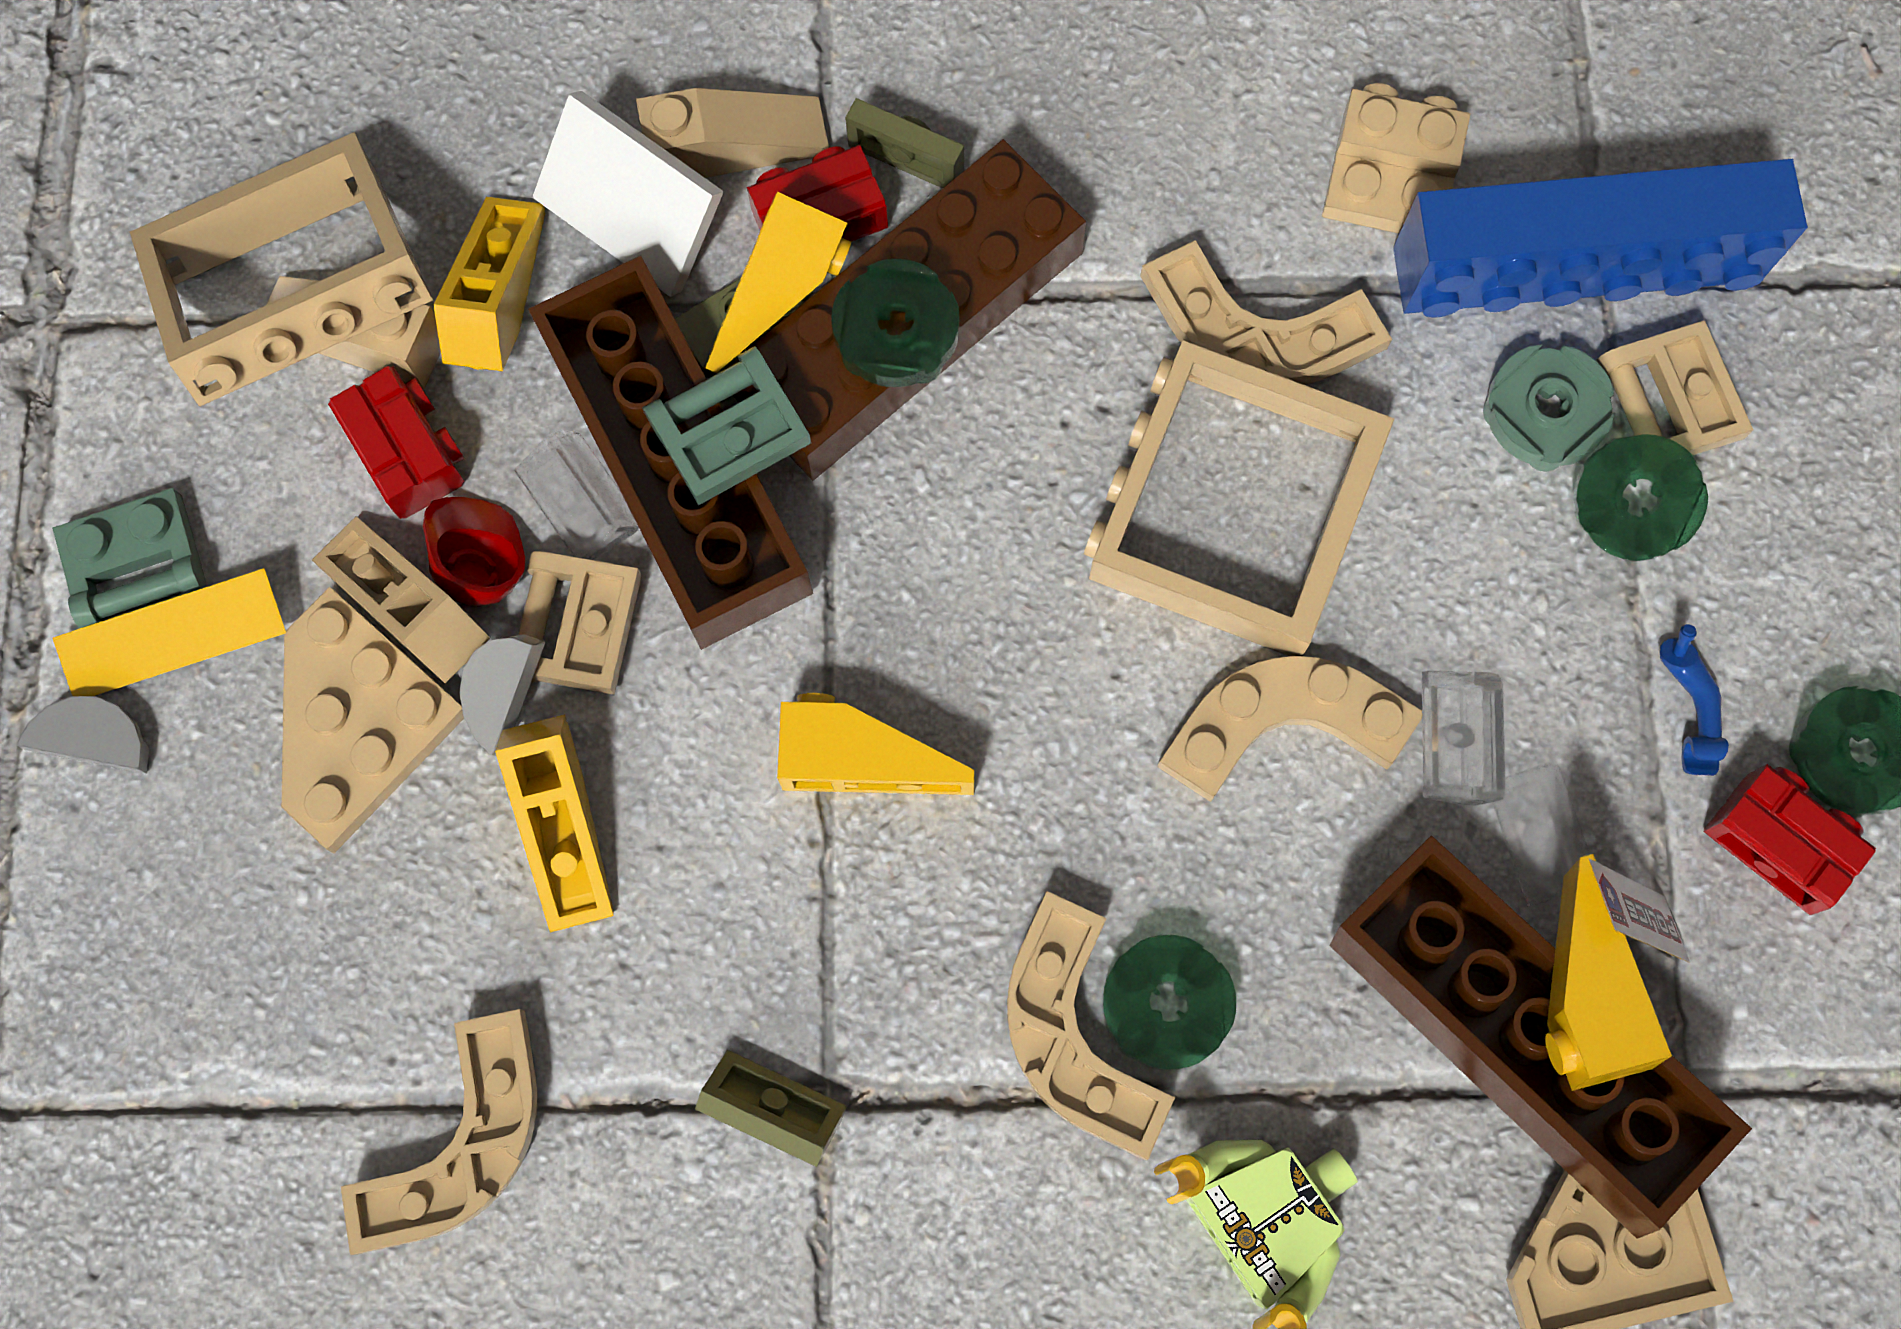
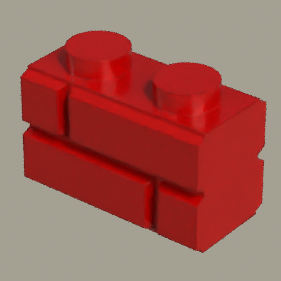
M860 145L847 150L840 146L829 147L815 155L810 164L791 171L784 167L768 170L759 176L756 184L747 187L751 210L759 230H761L772 200L777 192L847 222L841 238L850 242L888 228L885 199L875 177L872 175L871 168Z
M387 366L365 378L361 385H353L330 398L329 407L385 502L399 519H406L429 506L431 501L441 499L462 487L465 481L455 464L465 458L446 427L436 432L433 430L425 415L434 411L435 408L416 377L405 383L394 366Z
M1766 764L1743 778L1726 800L1727 802L1704 828L1703 832L1807 914L1813 915L1831 909L1852 884L1853 878L1862 871L1874 855L1876 848L1861 837L1864 829L1853 817L1837 809L1826 810L1808 796L1809 786L1800 776L1786 768L1776 767L1773 769L1770 765Z

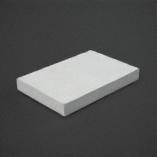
M579 91L568 95L532 198L621 262L626 263L641 255L658 288L672 297L683 291L724 191L586 93Z

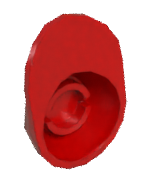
M445 497L433 500L426 508L423 529L429 558V572L436 585L454 601L471 607L498 603L509 595L522 578L525 569L524 549L519 529L513 516L500 505L468 497Z

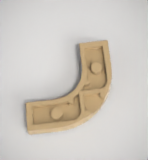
M1196 240L1142 265L1140 277L1169 327L1180 342L1182 340L1303 385L1321 381L1388 349L1392 341L1391 336L1362 289L1308 315L1286 321L1261 318L1241 308L1223 288Z
M1305 656L1274 658L1245 667L1216 685L1193 711L1159 761L1157 767L1211 802L1245 750L1263 733L1283 725H1311L1336 736L1387 770L1405 746L1425 715V712L1369 676L1344 664Z
M1046 891L1015 960L1008 987L1007 1022L1015 1056L1031 1087L1056 1114L1084 1132L1147 1161L1175 1097L1112 1068L1091 1052L1078 1030L1074 1002L1080 977L1107 918Z
M516 1009L454 1023L464 1085L463 1117L452 1142L429 1163L408 1172L341 1186L350 1255H358L426 1240L452 1231L488 1208L511 1182L529 1148L537 1114L536 1075L524 1010Z

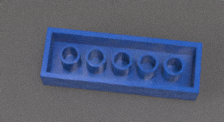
M1793 159L1418 192L1394 244L1393 251L1403 314L1423 312L1426 317L1438 318L1451 315L1464 308L1484 307V310L1488 312H1502L1515 308L1520 303L1544 301L1546 306L1559 307L1572 304L1580 298L1604 296L1608 301H1623L1631 299L1642 292L1665 291V294L1669 296H1681L1695 292L1701 287L1725 285L1727 290H1744L1761 283L1808 226Z

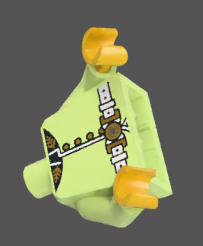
M1262 1139L1216 1140L1188 1155H1180L1158 1164L1154 1168L1156 1176L1170 1171L1176 1176L1179 1183L1177 1194L1166 1198L1169 1204H1176L1184 1200L1188 1202L1257 1306L1267 1309L1275 1303L1274 1308L1254 1321L1253 1329H1267L1271 1324L1278 1329H1307L1306 1323L1323 1301L1341 1256L1337 1239L1343 1234L1345 1229L1328 1203L1358 1182L1354 1172L1342 1155L1332 1148L1310 1165L1303 1168L1289 1147L1280 1148L1275 1151L1270 1144Z

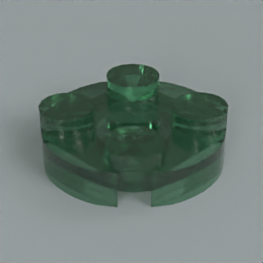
M886 259L867 266L866 273L858 276L852 283L849 279L840 288L832 308L831 321L834 342L842 356L845 368L850 373L880 386L906 387L916 383L924 384L935 380L940 375L943 365L952 357L958 343L960 329L959 308L952 291L950 294L947 287L939 281L938 274L928 266L915 261ZM892 311L905 312V322L914 321L910 330L902 331L901 335L896 336L887 334V329L881 330L878 323L879 320H890Z
M1636 434L1614 438L1595 451L1586 460L1578 474L1573 495L1576 521L1597 547L1613 556L1631 561L1654 559V557L1663 556L1673 549L1677 550L1689 542L1696 534L1704 520L1708 506L1706 483H1703L1702 472L1696 465L1698 463L1692 454L1682 445L1671 439L1651 434ZM1646 479L1651 482L1649 493L1658 497L1656 505L1651 511H1648L1646 507H1642L1643 515H1632L1627 511L1629 501L1622 497L1623 492L1628 484L1636 487V480Z
M1859 686L1843 687L1815 702L1804 713L1799 721L1797 733L1790 740L1789 744L1790 757L1797 765L1798 772L1801 778L1808 784L1810 791L1826 805L1843 811L1853 818L1883 814L1901 807V696L1884 689L1872 691L1865 688L1856 689ZM1851 737L1857 742L1867 738L1873 742L1876 750L1869 754L1877 758L1873 767H1870L1865 762L1858 763L1850 753L1852 748L1849 747Z
M1158 935L1141 940L1118 958L1104 983L1102 1015L1107 1031L1116 1042L1122 1054L1146 1067L1173 1071L1197 1065L1220 1047L1235 1020L1236 992L1227 969L1221 962L1219 963L1213 954L1203 949L1204 946L1184 936ZM1159 985H1173V991L1176 996L1186 997V1012L1176 1011L1179 1020L1172 1022L1164 1021L1161 1011L1151 1009L1150 996L1151 993L1156 996L1160 995L1159 990L1156 988Z

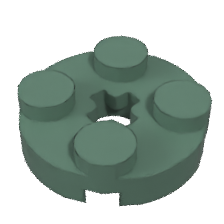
M1535 345L1516 352L1499 369L1490 384L1488 398L1483 408V415L1486 422L1490 425L1493 435L1506 451L1517 459L1529 463L1536 470L1548 472L1557 469L1559 466L1572 465L1590 455L1604 440L1613 424L1614 414L1611 416L1613 409L1611 397L1614 395L1611 380L1597 361L1583 351L1568 346H1562L1560 350L1552 348L1540 349L1542 345ZM1538 394L1545 399H1550L1554 395L1559 397L1563 402L1558 410L1562 417L1555 418L1543 415L1538 410L1539 403L1535 397Z

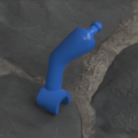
M1686 624L1681 627L1679 638H1671L1662 643L1659 651L1660 659L1691 695L1697 712L1698 737L1688 736L1684 740L1681 754L1683 771L1691 775L1714 776L1719 771V761L1725 758L1729 748L1728 741L1722 738V697L1719 687L1704 665L1697 649L1691 644V641L1694 640L1697 634L1696 628L1693 625Z

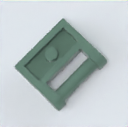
M755 346L738 355L740 362L680 395L665 403H662L658 398L642 407L649 423L667 450L698 505L811 444L807 429ZM750 385H753L758 391L755 395L683 434L677 428V425Z
M174 488L52 528L70 594L68 598L69 610L79 629L102 622L106 617L180 592L187 594L207 587L182 495ZM173 559L172 569L97 593L96 584Z

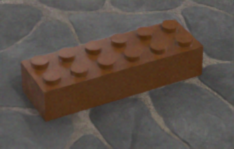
M1004 139L749 348L751 349L755 346L810 435L811 444L789 456L812 481L824 473L1083 254L1086 220ZM739 359L734 360L725 370L740 362ZM750 385L734 394L733 397L740 403L755 395L758 391L753 385Z
M640 255L529 308L528 310L700 649L702 650L812 595L813 590L808 571L758 476L755 474L698 505L667 450L649 423L642 407L658 398L662 403H665L707 379L642 256ZM717 403L677 425V428L683 434L722 413L723 410L720 404Z
M1432 835L1339 926L1329 945L1637 1239L1660 1230L1752 1130L1744 1120L1674 1056H1671L1651 1070L1572 1091L1566 1074L1559 1075L1554 1069L1545 1041L1546 1034L1550 1033L1547 1020L1555 948Z

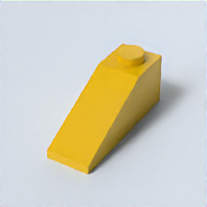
M776 193L704 366L705 370L714 374L718 373L824 281L827 272L834 276L839 274L851 245L850 241L841 238L847 222L782 193Z
M486 196L433 304L442 364L471 367L478 370H504L519 335L545 217V206L541 203Z
M803 693L797 695V702H781L777 779L783 791L974 795V769L847 703H835V697L832 695Z
M566 715L502 730L495 753L549 931L554 932L614 916L584 777Z
M1594 854L1580 857L1563 876L1547 1020L1550 1033H1547L1545 1037L1550 1061L1559 1075L1566 1074L1572 1091L1651 1070L1672 1056L1626 936L1613 929L1588 858L1596 861Z

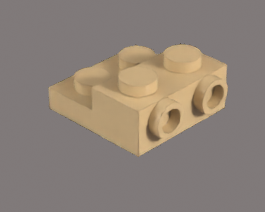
M1370 84L1365 86L1363 91L1352 88L1342 119L1322 217L1399 234L1418 192L1453 189L1454 179L1461 165L1471 113L1458 111L1457 104L1443 96H1430L1423 99L1421 103L1398 98L1397 90L1386 84Z

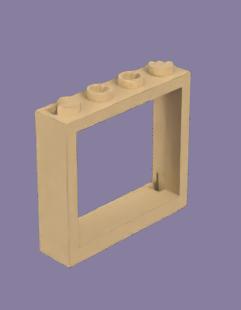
M355 132L130 231L168 363L199 407L433 301L382 183ZM351 177L355 178V181L348 183L346 181ZM364 200L385 252L195 338H191L175 287L176 284ZM178 256L179 258L169 264L166 263V260ZM411 282L415 292L408 294L400 299H397L396 297L412 290L409 284ZM217 379V382L206 386L207 383Z
M1182 340L1174 361L1163 357L1155 375L1150 392L1160 396L1153 413L1149 414L1141 411L1128 444V446L1138 449L1130 469L1119 465L1106 498L1107 501L1115 503L1109 522L1106 524L1097 520L1088 539L1084 555L1093 558L1089 579L1287 656H1303L1311 643L1395 418ZM1187 381L1355 442L1290 616L1119 552Z

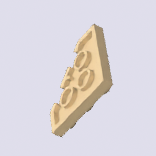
M330 586L284 634L281 808L326 850L335 854L456 728L464 717L462 706Z
M1565 1170L1506 1278L1520 1329H1622L1734 1302L1698 1189L1660 1230L1637 1239Z

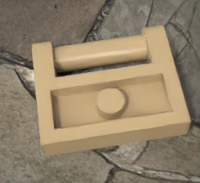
M1705 320L1617 347L1596 359L1611 380L1640 450L1636 453V457L1643 472L1654 471L1676 460L1743 440L1753 431ZM1648 365L1678 435L1664 439L1636 375L1635 367Z
M532 552L527 572L532 575L518 635L526 634L543 641L557 581H571L553 659L540 657L531 682H545L615 695L642 578L641 572L635 567L549 552Z

